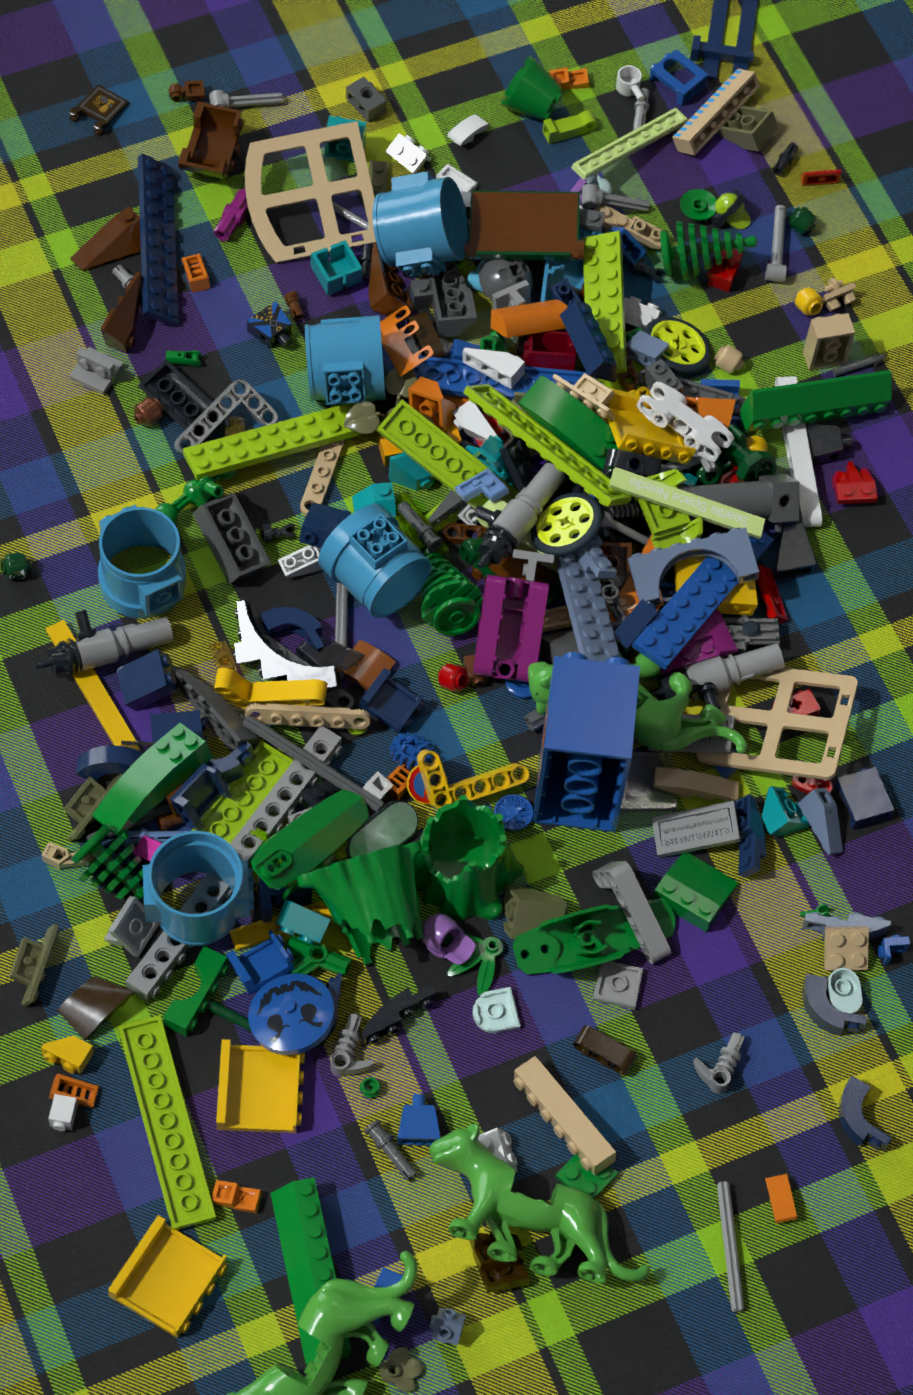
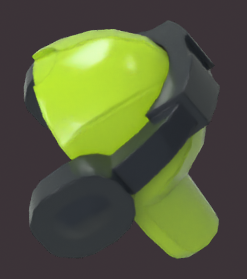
M738 191L722 194L716 201L715 208L717 214L711 218V223L715 227H722L725 222H728L738 230L746 228L751 222L750 216L745 210L744 201L746 198Z

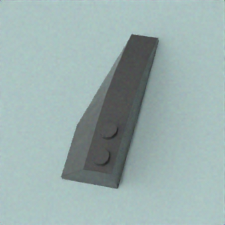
M452 261L445 262L446 271L439 272L438 275L427 274L433 292L432 308L439 338L458 336L477 321L472 291L466 286L463 276H460L458 267Z
M173 664L171 665L177 680L175 683L177 689L196 711L200 710L201 717L205 718V722L231 753L245 741L252 745L253 750L258 746L259 736L243 726L245 718L242 714H237L221 696L202 681Z

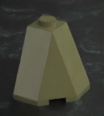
M506 884L502 911H505L507 922L503 923L504 932L510 939H515L516 936L539 927L540 923L566 915L568 912L567 903L559 895Z

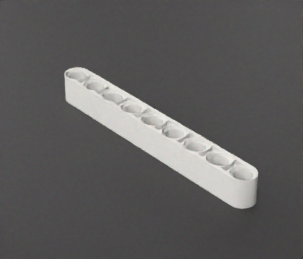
M796 376L775 378V387L797 383ZM805 423L795 426H782L790 475L799 481V524L803 523L804 528L821 527L822 514Z

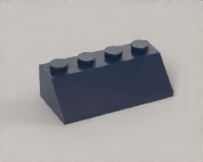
M574 301L560 314V317L582 364L590 377L615 383L617 381V364L614 354L609 349L606 343L607 340L599 328V323L592 314V308L587 303Z

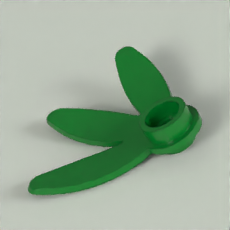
M465 934L475 943V950L465 963L461 965L453 963L447 975L456 976L482 960L477 979V991L480 996L487 992L494 976L495 957L501 954L503 944L495 937H488L483 941L478 937ZM446 935L442 943L450 945L454 940L453 935ZM489 945H495L496 948L492 949L489 947Z

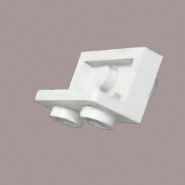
M399 133L386 152L412 173L416 174L426 160L430 162L432 158L427 155L429 151L420 145L418 148L414 145L416 142L408 135L404 137Z
M630 296V299L625 297L624 310L625 323L644 330L649 322L659 318L662 314L658 310L659 307L654 304L648 303L646 306L641 304V300L636 297Z
M499 1128L479 1135L478 1139L498 1158L515 1168V1173H517V1159L514 1153H512L510 1135Z

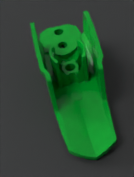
M343 789L303 813L266 840L251 855L248 861L252 862L255 873L268 887L276 890L290 884L282 896L283 900H286L300 889L296 879L298 876L323 868L324 863L366 822L369 814L364 798Z
M663 898L647 900L665 938L671 937L675 928L673 910ZM607 904L540 923L539 927L516 936L512 945L517 966L525 974L546 972L558 974L619 959L625 953L641 948L621 905L611 906ZM542 945L547 947L546 953H542ZM521 951H526L529 955L523 959L520 953Z

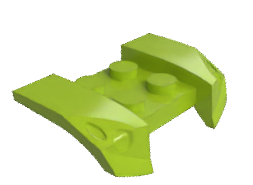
M677 469L646 477L675 488L680 487L687 480ZM633 496L635 502L639 501L653 535L651 541L654 548L665 549L675 543H688L694 538H700L703 534L702 516L690 521L687 514Z

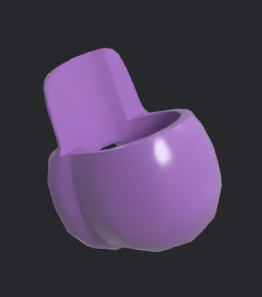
M434 914L429 916L422 924L424 933L422 941L427 946V949L438 958L448 959L457 965H461L473 954L476 947L475 943L465 935L462 928L449 916ZM448 933L452 934L454 937L453 942L448 947L441 946L445 936Z

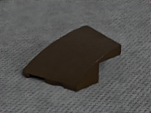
M92 977L75 990L61 1004L57 1011L84 1040H89L101 1024L107 1023L115 1011L126 1004L134 994V991L117 986V984L112 982H106L104 979Z
M491 1231L489 1234L478 1233L476 1239L470 1240L474 1259L487 1293L530 1285V1276L523 1264L524 1248L515 1234H511L517 1249V1260L514 1262L497 1261L487 1254L490 1244L496 1241Z

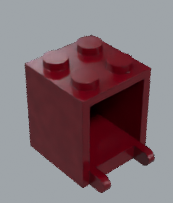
M546 331L528 334V337L524 338L523 361H525V366L574 371L576 349L568 332Z

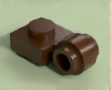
M203 80L184 81V87L174 83L168 89L169 98L173 102H180L183 96H186V101L205 100Z

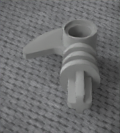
M350 1014L345 1029L339 1031L340 1039L337 1041L336 1052L332 1054L330 1062L331 1072L337 1077L358 1074L373 1066V1060L354 1061L352 1058L354 1055L353 1050L356 1049L355 1043L360 1040L357 1032L362 1018L358 1014ZM337 1061H343L346 1063V1065L338 1067L335 1065V1063Z
M733 1033L727 1047L721 1048L720 1054L722 1056H719V1062L716 1063L714 1069H708L697 1057L693 1061L699 1077L714 1093L721 1094L727 1090L731 1075L734 1073L733 1068H736V1062L741 1059L739 1050L744 1036L740 1033ZM715 1078H722L725 1083L719 1084L715 1081Z

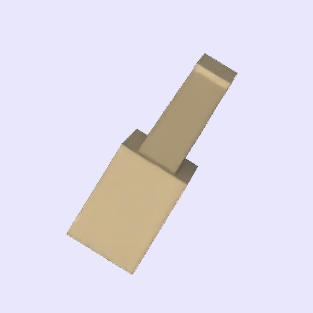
M50 842L41 855L43 862L59 870L68 867L90 866L97 860L93 854H88L81 862L74 863L71 858L76 852L68 853L66 848ZM57 855H61L63 857L60 860L55 859Z

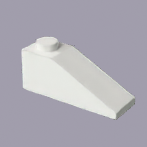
M472 348L463 349V363L510 389L525 374V361L518 356L507 352Z
M470 400L452 412L456 418L453 422L459 430L464 429L467 435L482 442H485L490 435L493 437L496 435L478 407Z

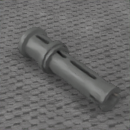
M407 501L402 502L397 510L415 529L417 538L427 545L429 552L432 553L439 550L443 545L442 538L436 536L434 529L423 522Z
M379 1119L372 1122L364 1130V1133L366 1135L369 1134L376 1143L375 1147L382 1150L407 1182L413 1179L418 1172L393 1143V1136L387 1134L380 1125L381 1121Z

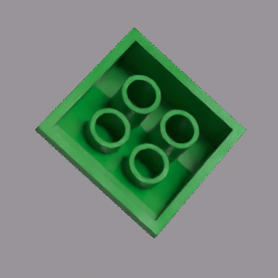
M686 852L682 853L664 875L654 890L652 899L663 898L669 904L674 914L707 933L739 882Z

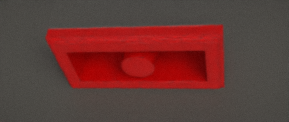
M839 169L804 172L800 175L802 186L839 183L842 171Z

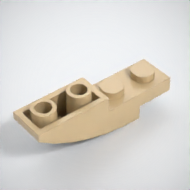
M600 204L595 208L594 211L605 212L603 227L606 228L605 233L613 226L624 227L642 247L660 249L661 229L635 215L631 219L604 204Z

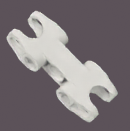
M655 382L650 390L653 398L648 395H642L637 403L639 411L649 421L660 428L668 425L685 437V446L696 448L695 454L708 461L715 462L721 454L719 446L728 448L734 440L733 434L719 420L709 415L704 418L686 406L687 400L685 396L662 382ZM657 388L664 392V396L658 393ZM643 402H646L652 409H647ZM719 434L725 435L728 441L723 440ZM707 448L711 449L714 455L709 454Z

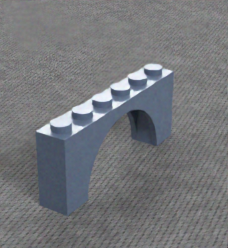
M737 527L727 533H714L708 538H694L688 543H675L669 548H655L646 554H633L628 558V566L638 602L643 599L645 602L650 601L655 606L660 605L659 589L664 575L677 562L694 556L711 557L723 562L733 571L739 584L759 579V570L747 529Z

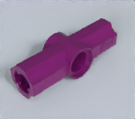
M244 188L242 190L239 189L231 204L225 206L222 218L214 230V235L221 241H229L237 226H241L245 220L248 204Z

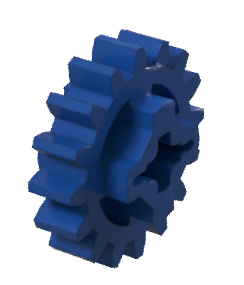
M407 732L406 736L402 733H399L398 737L394 736L389 749L391 750L390 755L394 756V761H400V766L405 764L407 769H410V767L418 765L417 756L420 751L430 750L434 752L435 748L430 746V741H424V736L419 738L417 733L411 735ZM431 754L425 757L424 763L432 762Z

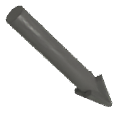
M871 354L872 357L832 370V373L836 377L872 364L876 366L887 356Z

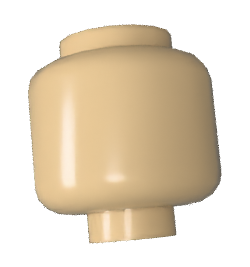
M731 345L722 346L714 357L716 366L729 374L733 373L734 370L738 372L744 364L742 352Z

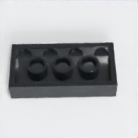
M167 360L160 364L138 385L149 398H156L162 404L163 411L184 430L213 403ZM209 412L208 420L214 422L217 418L216 414ZM197 425L194 428V433L196 434L203 429Z

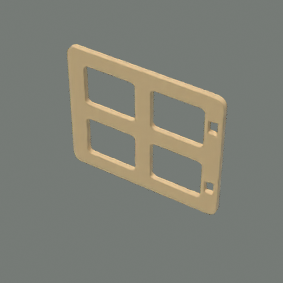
M783 668L750 678L779 682L773 709L770 711L729 706L728 701L733 684H731L728 690L718 692L716 697L721 707L719 710L724 715L734 716L737 723L767 726V732L760 755L733 752H697V759L700 763L830 780L835 777L858 688V681L854 676ZM800 684L839 689L840 692L834 716L832 718L788 713L794 686ZM842 697L849 698L847 706L841 705ZM784 729L828 734L822 762L810 763L776 758L782 731ZM829 749L836 750L834 758L827 757Z

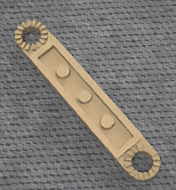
M346 439L321 446L300 503L301 513L305 517L309 511L305 508L307 504H312L313 502L323 504Z
M254 703V705H248L245 710V718L247 715H251L263 724L323 726L346 729H364L370 724V714L364 711V709L350 710V708L283 704L260 705L259 703L256 705ZM252 712H258L260 713V715L258 714V716H254V714L252 715ZM356 718H363L364 721L362 720L361 722V720H359L358 722V720L356 721Z

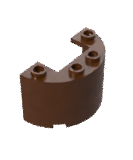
M198 101L193 115L194 128L187 148H182L178 161L179 169L226 179L230 171H234V158L240 152L238 141L240 130H243L245 119H242V111Z

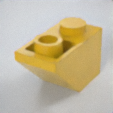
M75 1036L48 1042L41 1047L43 1058L52 1064L56 1062L62 1065L63 1069L72 1074L75 1072L81 1075L94 1054L93 1045Z

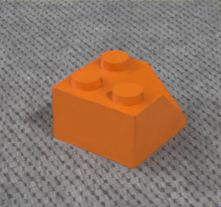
M420 377L408 388L409 405L420 414L429 416L435 423V426L444 432L453 423V420L456 419L452 413L456 410L455 403L443 398L438 382Z

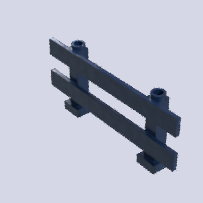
M714 0L708 41H700L701 36L694 35L690 60L697 62L698 57L705 58L703 70L708 74L709 79L717 78L719 60L734 62L732 74L737 69L748 70V63L753 62L754 52H751V43L758 0H743L736 47L722 45L729 0Z

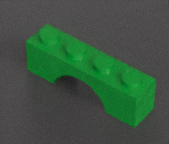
M203 947L194 963V971L201 980L199 990L190 998L173 1000L163 1016V1026L186 1037L190 1031L193 1032L195 1030L199 1014L206 1011L209 1003L207 1000L210 995L216 993L219 987V979L221 977L224 978L229 970L226 956L208 947Z

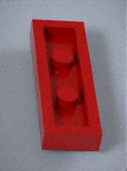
M758 565L759 579L756 582L760 587L761 598L767 608V616L769 619H778V623L783 624L788 621V617L772 570Z

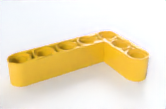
M218 668L214 690L241 708H246L250 704L254 705V703L256 705L259 703L260 705L320 706L325 704L328 683L318 679L249 682L232 669Z
M422 750L417 756V763L429 802L437 809L459 800L456 797V791L459 788H463V795H466L468 800L472 801L522 784L529 778L527 767L518 763H512L448 785L437 753L430 750ZM431 754L433 760L431 764L426 765L424 759L427 755ZM520 768L522 772L521 776L516 779L514 777V772L516 769ZM434 774H437L438 782L432 785L430 779ZM497 775L502 776V782L499 785L495 784V777ZM482 781L483 788L477 792L475 785L477 782ZM443 794L444 802L438 805L436 799L438 795Z

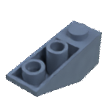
M827 788L813 789L798 805L827 854H841L843 848L837 805Z

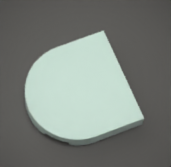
M511 987L484 992L476 1000L473 1006V1019L480 1029L488 1033H502L520 1029Z

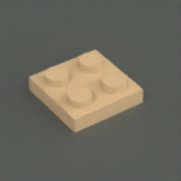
M867 926L825 927L824 969L836 970L847 968L850 970H868L869 928Z

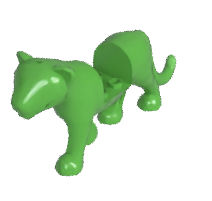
M641 653L635 658V664H632L640 666L639 679L655 676L661 670L660 666ZM535 662L528 667L529 689L533 700L536 702V709L539 715H545L553 667V665L546 662ZM674 673L669 678L670 688L676 693V696L670 699L658 701L638 684L633 739L652 750L679 751L699 739L715 736L733 742L739 754H743L746 751L747 743L744 737L736 730L722 726L726 722V717L715 706L706 705L700 711L701 719L682 718L683 711L689 705V695L692 691L691 682L682 673Z
M471 1124L467 1129L453 1130L430 1145V1155L433 1158L434 1164L458 1171L471 1182L474 1204L467 1219L456 1218L450 1223L448 1230L454 1237L465 1240L476 1239L480 1226L485 1220L496 1239L488 1247L487 1254L497 1261L514 1262L517 1260V1249L508 1225L530 1231L550 1232L554 1244V1253L550 1256H537L531 1261L530 1268L537 1274L555 1275L560 1266L570 1258L572 1250L577 1244L589 1259V1261L582 1262L578 1268V1275L584 1280L605 1283L607 1278L606 1269L617 1278L629 1282L641 1281L649 1275L650 1268L648 1265H641L639 1269H628L616 1261L608 1242L609 1224L607 1213L602 1204L594 1200L587 1192L557 1183L549 1204L543 1200L528 1198L522 1193L511 1192L516 1169L498 1158L478 1139L480 1128L477 1124Z
M408 1251L401 1252L400 1259L405 1265V1272L402 1279L392 1286L370 1287L347 1279H333L327 1281L311 1297L304 1308L298 1325L310 1335L321 1340L316 1349L317 1356L315 1360L310 1361L304 1373L306 1376L281 1364H275L250 1385L237 1393L229 1392L227 1395H363L368 1384L367 1380H332L342 1358L344 1339L349 1337L365 1339L369 1344L366 1360L373 1367H377L381 1363L389 1343L380 1336L371 1322L380 1317L391 1315V1325L395 1330L400 1332L406 1326L414 1304L401 1300L399 1297L406 1294L413 1287L416 1280L418 1265L414 1256Z

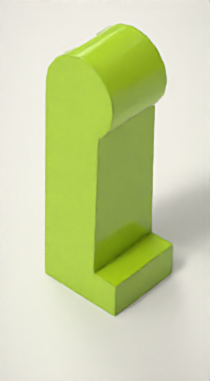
M586 110L578 115L552 121L551 118L543 121L542 132L548 144H553L592 131L597 127V121L592 112Z

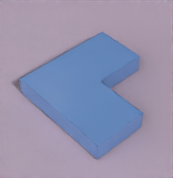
M489 468L454 487L456 493L465 503L481 493L492 503L509 493L508 488Z

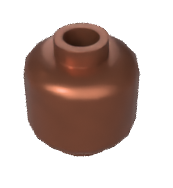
M147 397L134 407V419L139 425L143 424L151 427L163 417L162 411L164 408L156 398Z

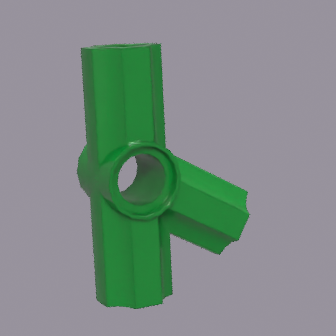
M495 330L480 340L481 350L509 353L505 346L506 337Z
M292 936L287 944V948L293 957L297 959L292 963L295 969L289 972L290 974L310 975L316 970L323 969L336 975L340 972L342 977L345 978L350 970L351 959L327 950L322 944L312 945L295 936ZM317 954L324 956L319 960L313 958Z

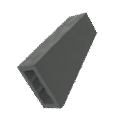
M573 630L543 634L541 636L539 655L551 662L554 661V656L562 657L565 653L569 652L579 653Z

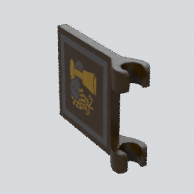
M98 84L76 107L70 109L69 114L71 116L69 119L76 122L81 114L84 113L97 120L94 124V128H96L94 133L101 135L107 125L129 104V101Z

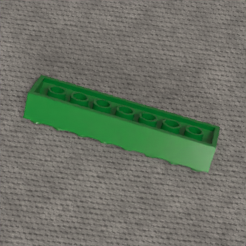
M887 370L751 390L739 414L746 431H761L767 428L777 429L781 426H795L801 423L811 424L821 420L830 421L834 418L844 419L854 415L863 416L868 413H882L891 402V371Z
M314 1177L292 1181L270 1193L297 1325L311 1297L327 1281L336 1279ZM298 1325L305 1364L307 1366L310 1361L315 1360L317 1356L316 1349L321 1340L310 1335ZM349 1338L344 1339L341 1359L351 1357Z

